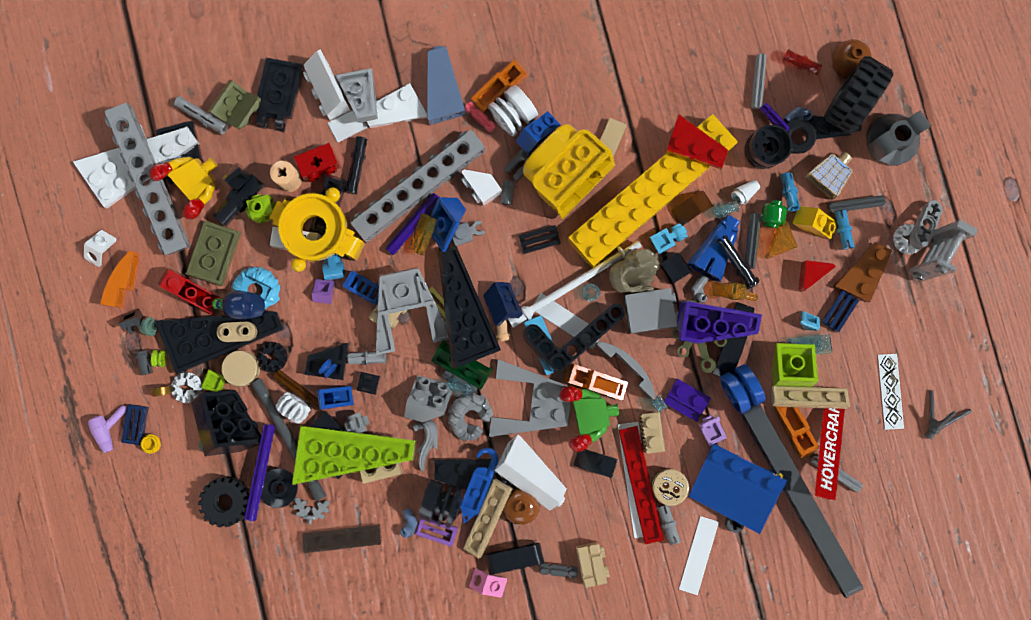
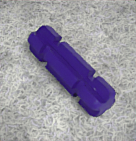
M768 103L760 107L761 113L772 125L781 126L787 132L789 131V126L772 110Z

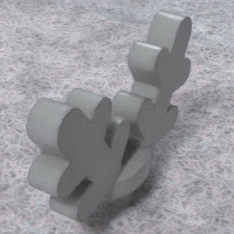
M296 498L295 502L297 505L293 506L294 509L300 510V512L296 513V516H303V519H308L307 524H311L312 520H317V518L324 519L325 515L322 513L330 511L327 508L330 505L329 501H325L323 504L318 502L319 509L312 508L313 516L308 515L311 510L310 507L305 509L307 501H301L300 498Z

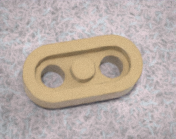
M250 322L223 323L217 329V336L223 342L251 341L257 335L256 326ZM244 328H248L249 330L248 334L246 335L243 334ZM225 329L229 330V334L227 336L224 335Z

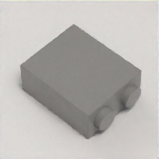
M671 288L629 294L623 297L629 334L677 326L678 311L674 310L676 296L674 292H671Z

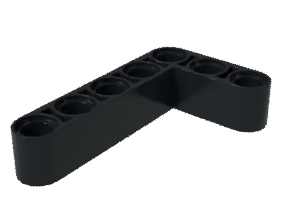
M620 304L611 305L560 350L543 330L535 324H530L525 328L523 338L552 372L557 373L564 370L624 317L625 309ZM611 309H616L619 312L618 318L611 316ZM597 321L604 323L605 329L603 331L597 329ZM534 329L537 332V337L534 339L529 338L527 331ZM582 334L590 335V343L583 342ZM547 344L550 349L549 353H542L540 345ZM568 346L576 348V355L568 354ZM554 358H558L562 361L561 368H555L553 366Z

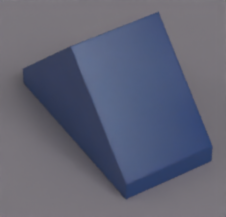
M351 386L317 390L320 410L354 405Z

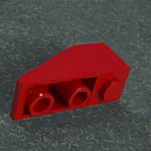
M167 267L158 282L160 287L209 314H212L215 310L212 306L214 299L220 298Z

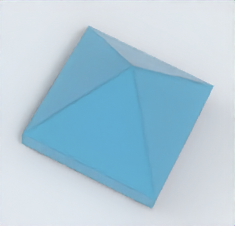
M802 311L800 324L804 330L818 331L820 329V318Z

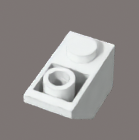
M470 170L461 171L463 176L461 180L466 188L470 187L473 190L472 196L477 203L481 202L484 206L502 194V189L491 174Z

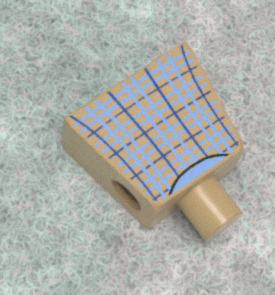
M842 152L839 157L831 154L810 171L805 178L833 200L839 196L853 172L847 166L852 157L846 152Z

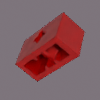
M330 143L294 156L300 174L305 181H316L319 179V176L333 174L337 172V169L341 168ZM317 161H320L319 167H316Z

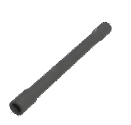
M262 378L251 383L264 404L296 461L298 445L270 397V393ZM318 480L307 482L316 502L327 496Z

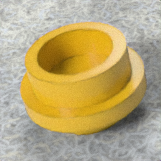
M154 434L146 435L141 441L142 450L148 454L156 453L161 447L160 438Z

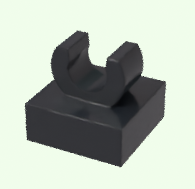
M140 309L122 315L119 321L121 329L127 328V331L133 334L134 329L132 326L135 325L140 330L143 314Z
M361 372L357 391L376 395L381 376Z

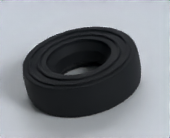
M796 119L787 123L790 128L788 131L790 137L797 129H801L806 133V139L803 143L796 144L792 141L791 153L802 154L809 151L816 141L814 126L803 119Z

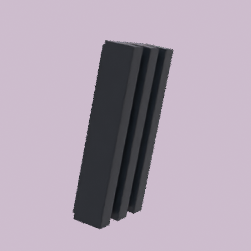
M556 225L519 235L524 254L561 244ZM553 231V234L524 242L526 238ZM555 238L553 242L529 249L526 248L527 245Z

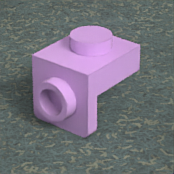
M713 415L703 418L702 423L698 424L708 446L727 438L719 422L720 418L713 417Z

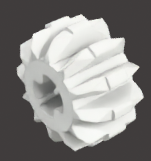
M289 392L284 393L275 405L283 416L295 423H301L310 412L308 404Z

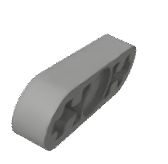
M932 200L924 204L909 237L910 244L915 249H921L931 241L943 212L942 205L938 201ZM923 220L928 222L929 229L924 227Z

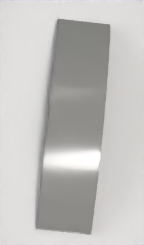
M598 342L596 344L608 358L616 354L641 379L637 386L650 399L655 397L649 377L635 359L611 344L605 342Z

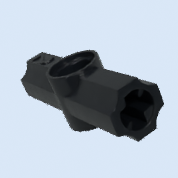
M253 174L250 175L251 179L239 190L233 189L230 191L226 201L213 214L225 227L239 213L246 210L245 208L248 207L246 201L251 200V197L258 194L265 186Z

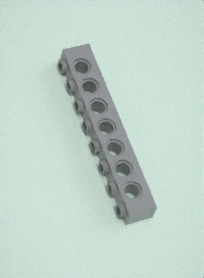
M124 103L105 110L107 116L105 117V122L113 130L114 135H112L114 143L121 149L120 157L129 168L127 173L130 180L135 182L137 187L135 189L136 195L139 200L142 199L143 212L151 220L150 228L159 239L158 247L160 251L165 255H173L190 248L191 245L163 179L160 181L150 179L148 185L145 186L143 184L144 177L149 176V169L156 162L132 105ZM127 122L128 127L122 132L120 129L121 124ZM134 140L135 147L129 150L128 143ZM138 158H142L143 164L137 168L135 162ZM156 193L158 200L153 204L150 198ZM161 211L166 215L163 221L158 219V214ZM168 229L173 231L171 239H167L165 236Z
M472 130L462 132L457 137V141L453 144L451 142L448 143L439 155L434 154L431 156L426 165L423 167L418 166L413 171V175L409 178L404 177L401 179L396 188L387 190L383 194V198L378 202L377 200L373 201L368 205V209L365 212H359L352 218L353 221L350 223L366 243L486 152L485 146ZM460 147H466L468 149V151L465 154H459L457 152ZM446 158L453 160L449 166L443 165V161ZM430 170L438 171L435 177L431 178L428 176ZM416 181L423 183L420 189L413 188V184ZM407 193L408 196L406 200L400 201L398 200L399 194ZM386 204H391L392 210L388 213L383 212V207ZM377 216L376 223L369 224V217Z

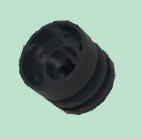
M766 125L751 134L746 140L744 146L745 157L753 167L758 169L772 168L789 157L792 150V139L783 127ZM765 145L767 146V152H764L765 148L763 146Z
M430 479L422 500L418 519L431 522L434 515H438V525L441 526L443 518H447L445 527L450 529L452 523L457 518L462 502V488L458 487L454 496L451 495L452 485L448 487L445 493L442 492V482Z

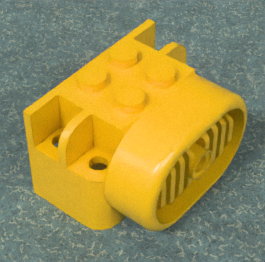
M564 124L554 130L533 151L524 164L523 175L534 185L537 193L546 204L551 206L563 220L616 165L612 151L594 134L585 129L577 131L572 125Z

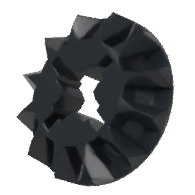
M268 342L257 351L256 360L259 361V367L266 372H277L287 363V351L277 342ZM272 352H274V356L278 358L279 361L272 360L271 363H269V358L265 356V354H272Z

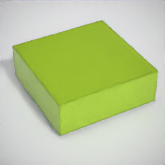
M208 370L201 388L211 392L222 391L226 380L222 374Z

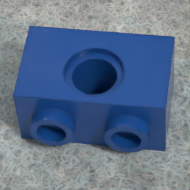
M547 111L525 127L516 142L529 155L561 124Z

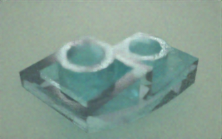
M830 334L788 339V344H814L816 355L833 353Z

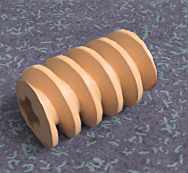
M279 161L271 167V179L283 190L293 192L302 184L301 174L291 163Z

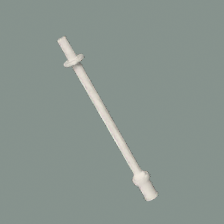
M636 241L625 249H622L620 246L617 247L618 253L532 306L521 307L523 315L520 318H507L508 321L515 328V326L525 320L532 319L533 313L621 259L625 260L626 255L630 251H636L642 247L640 242Z

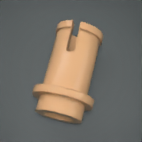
M506 319L500 326H496L498 342L510 340L511 334L508 332Z

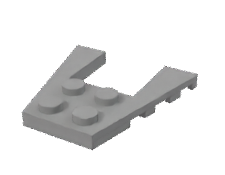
M418 267L379 275L376 356L395 351L388 314L425 306L433 343L448 340L447 326Z
M498 360L496 379L534 383L530 421L491 417L489 437L568 426L571 402H564L559 398L561 389L567 385Z

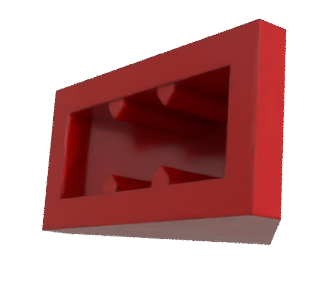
M808 260L802 262L799 280L800 292L807 290L836 266L832 263Z

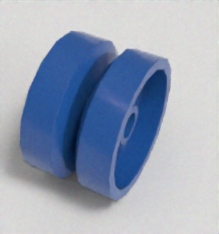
M742 364L735 368L734 375L728 372L719 377L720 384L727 398L739 414L750 410V403L757 406L766 401L759 381L747 365Z

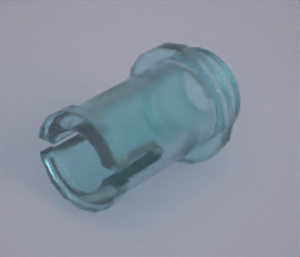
M733 200L722 205L717 204L713 208L716 218L720 217L722 219L725 215L738 212L739 205H735L737 201Z

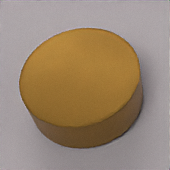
M170 385L150 389L153 397L172 392Z

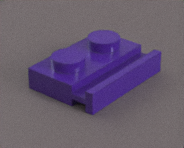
M676 379L663 403L693 421L698 422L711 398L683 381Z

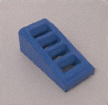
M352 270L343 287L368 302L377 305L378 293L374 300L371 297L375 290L379 289V285ZM355 277H357L358 280L354 287H350ZM362 281H364L365 284L361 291H357ZM369 285H371L372 288L368 295H364Z

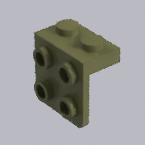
M229 79L208 111L226 124L240 130L248 124L249 117L258 109L261 98L245 91Z

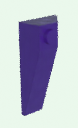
M680 301L677 317L679 340L705 343L759 334L762 315L695 302Z

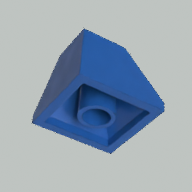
M439 197L426 225V229L442 252H446L466 211V208L458 198Z

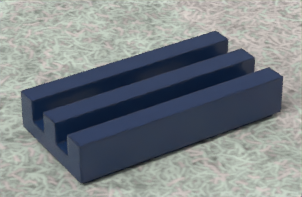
M842 290L821 323L839 333L859 300ZM842 298H846L831 323H829L828 320ZM851 301L850 306L846 310L838 325L835 327L834 325L838 321L839 317L843 313L848 303Z
M127 404L121 443L141 445L145 434L149 407ZM133 409H135L131 440H128ZM142 410V412H141V418H140V424H139L138 437H137V441H136L137 430H138V423H139V417H140V411Z

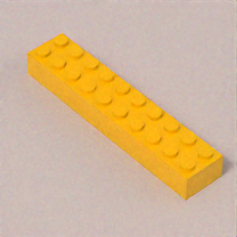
M714 114L697 127L728 149V152L738 143ZM667 152L570 235L567 241L591 268H594L711 166Z

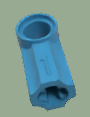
M334 254L324 260L322 268L325 281L345 278L344 264L341 261L340 255Z

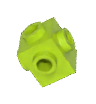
M261 194L251 197V200L246 201L248 207L245 209L248 218L259 224L270 221L269 216L275 203L269 194L264 196Z

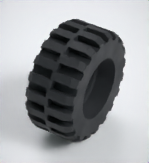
M864 56L833 98L824 114L825 119L846 133H854L866 117H868L887 89L894 75L892 69L871 56Z

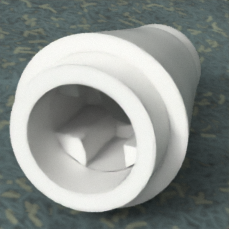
M752 180L735 188L731 193V197L737 205L746 204L760 189V185L756 180Z

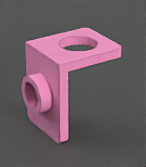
M474 569L469 587L483 595L502 597L507 579L488 575L479 569ZM480 575L481 583L477 586L476 578Z

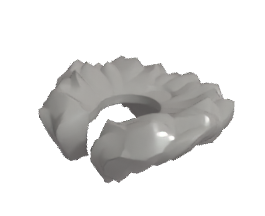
M469 392L454 400L453 404L450 405L447 416L449 420L447 422L450 424V430L454 432L458 439L462 441L475 440L483 433L479 426L468 425L464 420L466 412L474 410L479 414L482 421H490L494 413L484 395H476Z

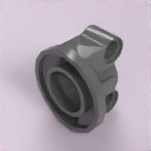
M921 110L909 118L901 114H887L879 117L870 126L866 135L868 150L878 162L884 165H902L910 161L917 154L920 146V133L931 127V124ZM895 129L900 130L904 134L905 141H900L895 137Z

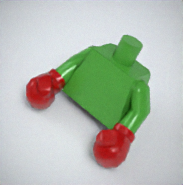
M566 386L559 393L560 400L573 402L579 431L578 436L569 440V447L574 452L584 451L592 442L597 441L607 431V426H610L609 417L619 415L617 404L606 406L605 398H601L600 394L591 390Z

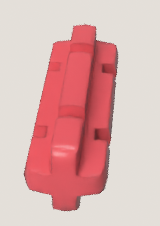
M472 102L465 105V111L471 114V117L481 126H484L487 132L491 133L496 128V124L492 120L489 121V118L479 108L476 109Z

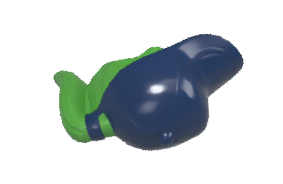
M241 290L231 291L224 298H217L212 302L214 309H222L228 317L235 320L256 318L262 315L265 310V302L260 295Z

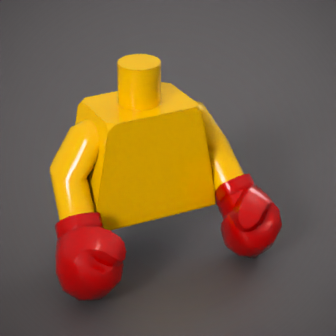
M211 157L204 163L198 158H176L170 162L153 165L149 169V177L153 181H160L168 174L190 200L183 208L182 214L186 219L193 220L199 216L204 205L212 198L216 178L211 172L218 165Z

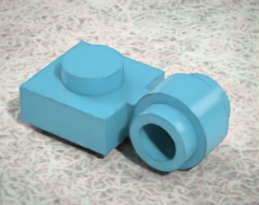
M679 223L671 228V234L666 228L649 238L658 255L676 245L674 240L680 242L688 237L684 226Z

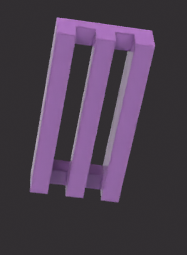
M432 519L429 523L438 525V520ZM424 520L419 521L415 535L451 547L453 546L458 527L451 525L449 530H452L453 533H449L423 524ZM442 522L441 527L446 528V523ZM421 528L450 537L451 539L449 541L422 532Z

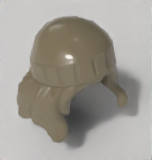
M650 249L630 251L626 255L625 260L619 261L611 267L609 280L612 287L620 293L653 291L654 288L649 285L654 280L653 276L659 268L658 256L654 255L655 253L651 252Z

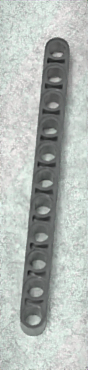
M750 404V410L741 414L745 424L770 468L775 469L778 476L779 470L792 472L791 490H783L841 594L845 598L854 595L863 589L862 583L760 404L757 406Z

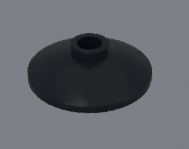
M273 469L266 473L261 495L264 503L273 508H282L293 502L298 492V484L292 485L293 474L285 469ZM280 484L283 485V491L281 492L278 490V485Z

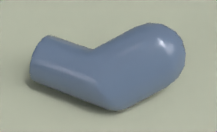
M797 107L787 114L783 121L786 124L796 119L807 121L812 118L813 112L806 108Z
M411 508L402 511L406 522L400 530V534L404 538L411 537L417 527V520Z

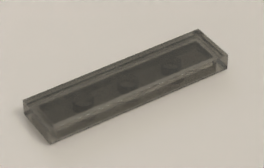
M380 524L302 533L304 553L382 544Z

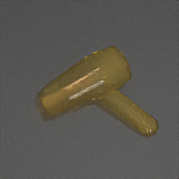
M711 282L709 291L711 297L719 296L731 300H758V295L747 292V287L744 284Z

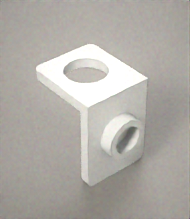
M103 230L99 231L84 243V259L100 267L102 265V253L111 247L117 239ZM89 252L93 253L97 260L93 259Z

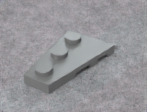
M372 68L335 75L359 123L378 119L374 72Z

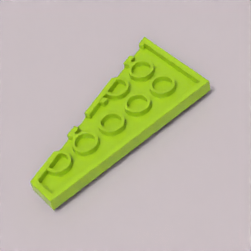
M301 426L292 485L411 461L414 458L416 440Z

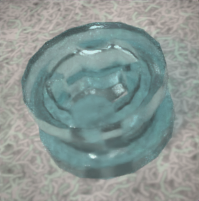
M595 284L586 285L582 291L583 298L587 301H595L600 294V290ZM593 288L596 296L593 295V298H590L589 294L586 293V289Z
M657 395L656 399H650L652 405L660 414L663 409H668L660 395Z

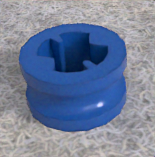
M328 359L321 366L318 373H323L324 378H328L337 365L332 364L331 360Z

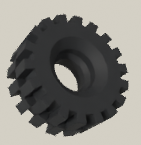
M223 477L209 482V485L203 488L204 492L200 493L199 497H201V500L198 501V506L201 505L202 507L199 510L200 514L204 513L205 515L203 519L205 521L209 520L210 525H217L216 527L220 528L223 526L229 527L242 521L245 518L249 499L248 486L245 487V483L238 481V478ZM223 494L229 495L232 499V505L227 510L221 509L218 506V498Z

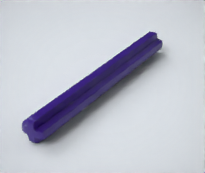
M264 424L245 513V520L256 521L275 431V426L270 424Z

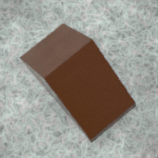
M703 190L672 210V213L683 226L712 208L713 204Z

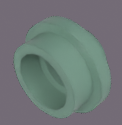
M146 317L141 321L140 331L142 334L147 336L156 334L158 327L153 317Z

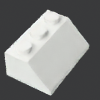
M321 49L316 51L304 64L306 71L303 74L308 83L312 82L314 88L311 91L315 99H319L322 104L319 108L323 116L327 115L332 120L351 110Z

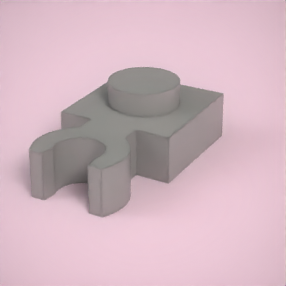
M476 221L471 227H469L468 222L460 224L453 236L455 246L474 241L473 235H484V230L480 232L476 230V227L482 225V222Z

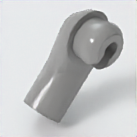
M703 274L699 276L691 288L693 299L698 303H704L707 300L703 287L709 279Z

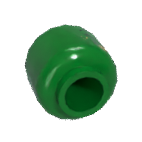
M771 200V203L763 205L760 219L764 222V226L778 229L779 226L784 225L788 209L782 205V201Z

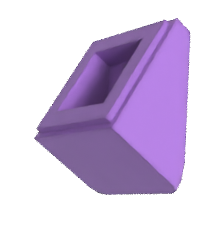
M315 279L312 290L313 302L331 304L335 282L332 280Z

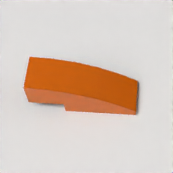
M513 60L501 72L495 74L471 98L485 112L489 109L488 105L491 102L496 104L497 97L503 99L505 97L504 92L512 85L518 86L529 74L517 60Z
M129 251L120 260L107 281L100 305L123 308L125 291H133L140 257L139 253Z
M575 364L568 365L563 381L622 401L628 385L626 381Z
M774 406L799 458L802 459L817 452L819 446L799 408Z

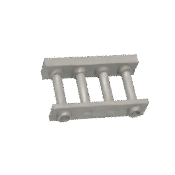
M961 219L935 229L930 242L931 246L922 263L909 268L908 272L912 273L913 277L920 281L956 272L957 267L950 264L960 243L963 240L974 237L978 229Z

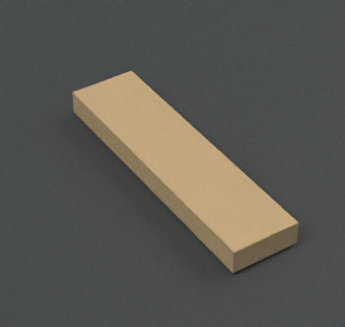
M771 386L770 388L772 406L834 409H848L850 407L847 388Z
M494 479L463 547L465 551L478 559L482 558L512 491L511 487L497 479Z

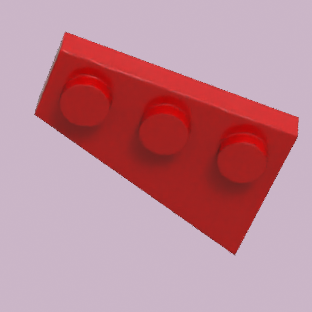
M678 114L666 152L722 169L728 149Z

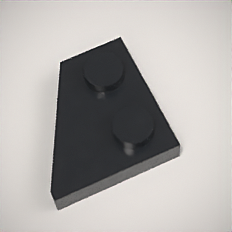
M349 343L308 355L305 375L324 377V374H319L318 371L330 359L331 363L336 364L337 367L328 378L344 380Z

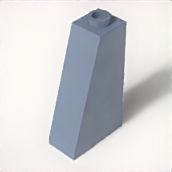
M436 46L428 51L427 118L430 125L466 115L446 46Z

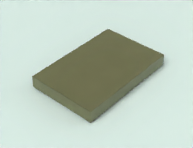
M203 221L185 274L223 286L241 232Z

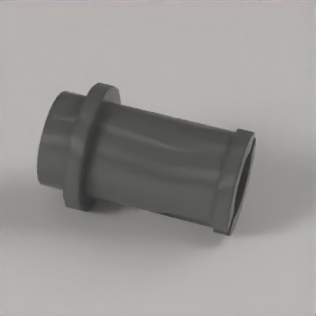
M504 181V184L501 185L503 191L500 203L512 205L514 189H516L515 182Z
M147 350L136 353L135 359L138 361L140 376L153 373L149 359L151 355L148 354Z

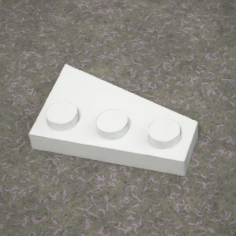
M408 84L376 101L378 119L367 121L370 128L401 121H412V119L427 118V113L411 84Z

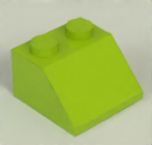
M777 343L771 368L773 386L813 387L818 382L815 345Z

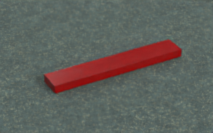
M638 426L620 429L618 431L644 543L646 545L664 541Z

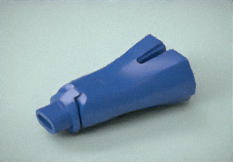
M726 215L724 221H720L705 242L687 262V265L707 278L721 282L728 258L716 241L719 238L723 241L722 236L727 235L734 246L737 232L739 231L737 227L740 221L730 215Z

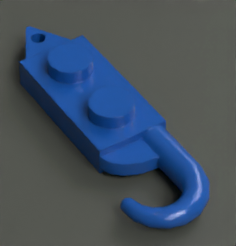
M483 448L476 455L479 458L482 454L488 453L491 455V462L488 468H476L460 505L464 523L479 514L494 476V470L499 458L495 450L491 448Z

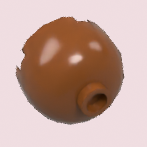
M851 39L843 42L832 54L834 71L839 76L847 79L864 56L872 57L870 48L860 40Z
M516 486L512 487V491L503 508L504 515L514 524L525 525L531 523L540 512V503L532 495Z

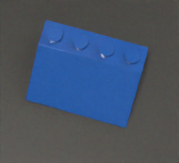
M713 444L688 497L760 534L787 480Z

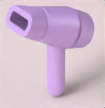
M124 405L120 406L107 421L103 416H95L88 421L91 434L103 453L114 450L109 429L127 411V407Z

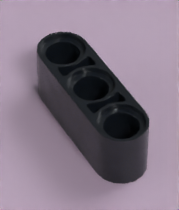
M532 543L485 554L489 575L544 563L540 543Z

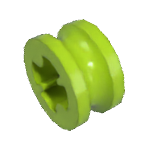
M154 350L152 352V367H157L158 365L159 367L165 366L167 359L166 351L161 350L159 352Z

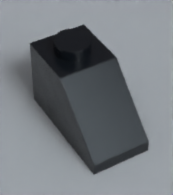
M585 449L584 451L577 452L573 466L612 478L618 459Z

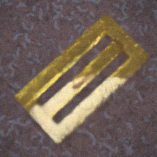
M421 213L408 249L419 255H424L436 225V219Z

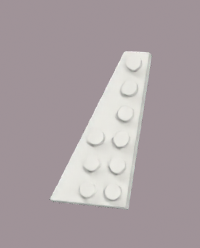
M188 127L146 139L156 164L170 162L177 157L180 158V155L186 154L196 144H200ZM135 143L128 145L129 150L135 147ZM120 148L73 162L104 208H109L137 188L135 182H132L128 176L127 171H129V168L120 157V153H122ZM138 158L136 160L135 164L137 168L142 166V158ZM145 176L143 179V183L149 180L150 177Z

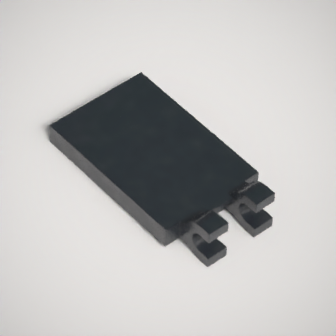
M266 57L257 93L261 101L258 109L255 111V113H258L256 124H259V128L266 129L268 118L276 119L274 127L277 128V131L285 133L286 118L292 119L304 70L303 64Z

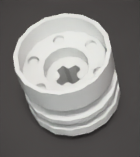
M512 85L504 92L506 102L497 97V104L491 102L488 107L498 125L509 135L515 136L517 134L515 128L520 131L523 129L520 120L530 124L538 117V112L526 94L518 86Z

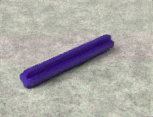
M431 194L389 243L386 250L390 254L395 255L433 211L439 198L437 194Z

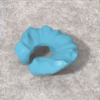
M261 266L242 270L241 274L235 278L232 284L233 291L241 290L248 292V287L251 284H260L262 287V294L260 296L265 302V309L274 305L280 299L278 295L281 286L278 284V279H275L271 271Z

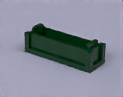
M445 340L438 346L431 360L480 390L493 371L492 367L489 368L477 360L452 370L450 348Z

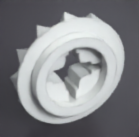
M904 224L897 228L894 233V245L904 254H914L921 250L912 247L908 240L904 238V236L910 235L914 224Z
M180 373L171 384V393L175 400L182 403L192 402L202 392L201 380L193 373ZM188 382V386L193 388V390L190 389L184 393V389H181L179 386L185 385Z

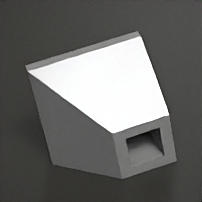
M417 375L406 403L404 417L425 422L444 415L454 385Z

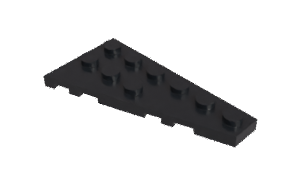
M457 246L447 248L446 252L441 250L438 252L452 370L501 351Z
M276 311L263 312L259 317L244 320H235L228 316H211L155 321L176 374L185 372L285 330ZM250 322L256 326L257 335L251 341L223 342L217 336V329L223 323ZM244 328L243 334H248V328ZM225 329L224 335L227 336L229 334V330Z

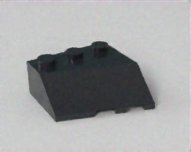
M236 390L200 393L191 402L205 457L241 452L260 445L261 434L257 429L258 425L255 420L252 421L247 413L248 409Z

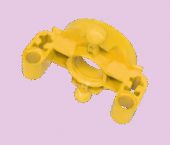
M333 187L327 189L325 196L314 193L304 194L292 201L284 199L283 203L280 201L276 202L269 219L273 221L272 224L278 226L279 236L283 245L290 253L296 256L291 261V268L295 272L303 271L306 268V261H321L334 254L342 257L345 255L355 261L358 260L365 243L354 237L355 232L347 229L346 217L341 208L335 203L340 199L338 189ZM311 217H320L326 223V232L319 240H307L303 235V225Z

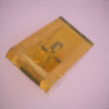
M784 220L782 226H779L765 258L770 259L798 248L787 221Z

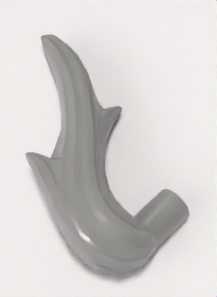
M433 420L413 424L415 431L424 429L425 432L423 444L416 450L419 452V468L423 472L430 449L434 447L437 450L438 429Z

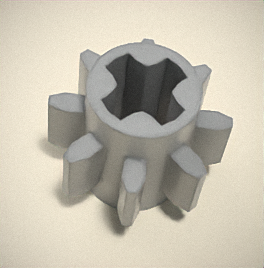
M360 412L347 417L349 422L344 423L347 432L362 433L367 431L366 425L370 424L367 416L362 417Z

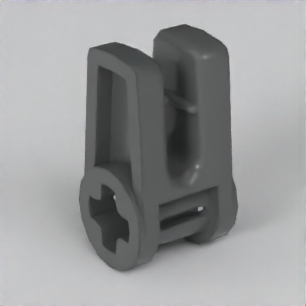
M523 148L504 168L506 173L509 174L511 171H514L521 162L525 164L529 156ZM524 165L513 175V179L516 182L524 176Z

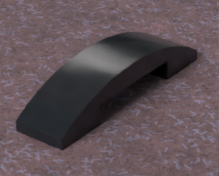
M736 302L734 310L754 313L755 309ZM747 336L727 339L726 345L722 347L720 355L717 357L716 368L712 374L722 376L728 372L734 374V369L738 365Z

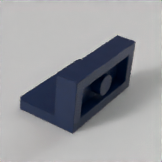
M494 282L483 294L495 326H500L507 318H520L523 315L510 283Z

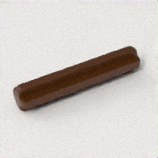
M281 370L274 374L273 378L313 409H320L316 396Z

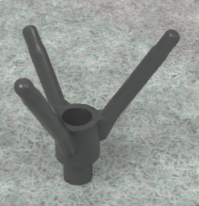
M930 390V425L925 436L932 440L935 434L938 435L943 428L971 413L972 410L968 409L955 417L953 416L956 412L952 411L942 421H938L934 418V391Z

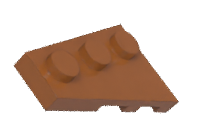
M876 242L873 243L833 287L841 291L844 290L846 293L863 301L871 302L893 250Z

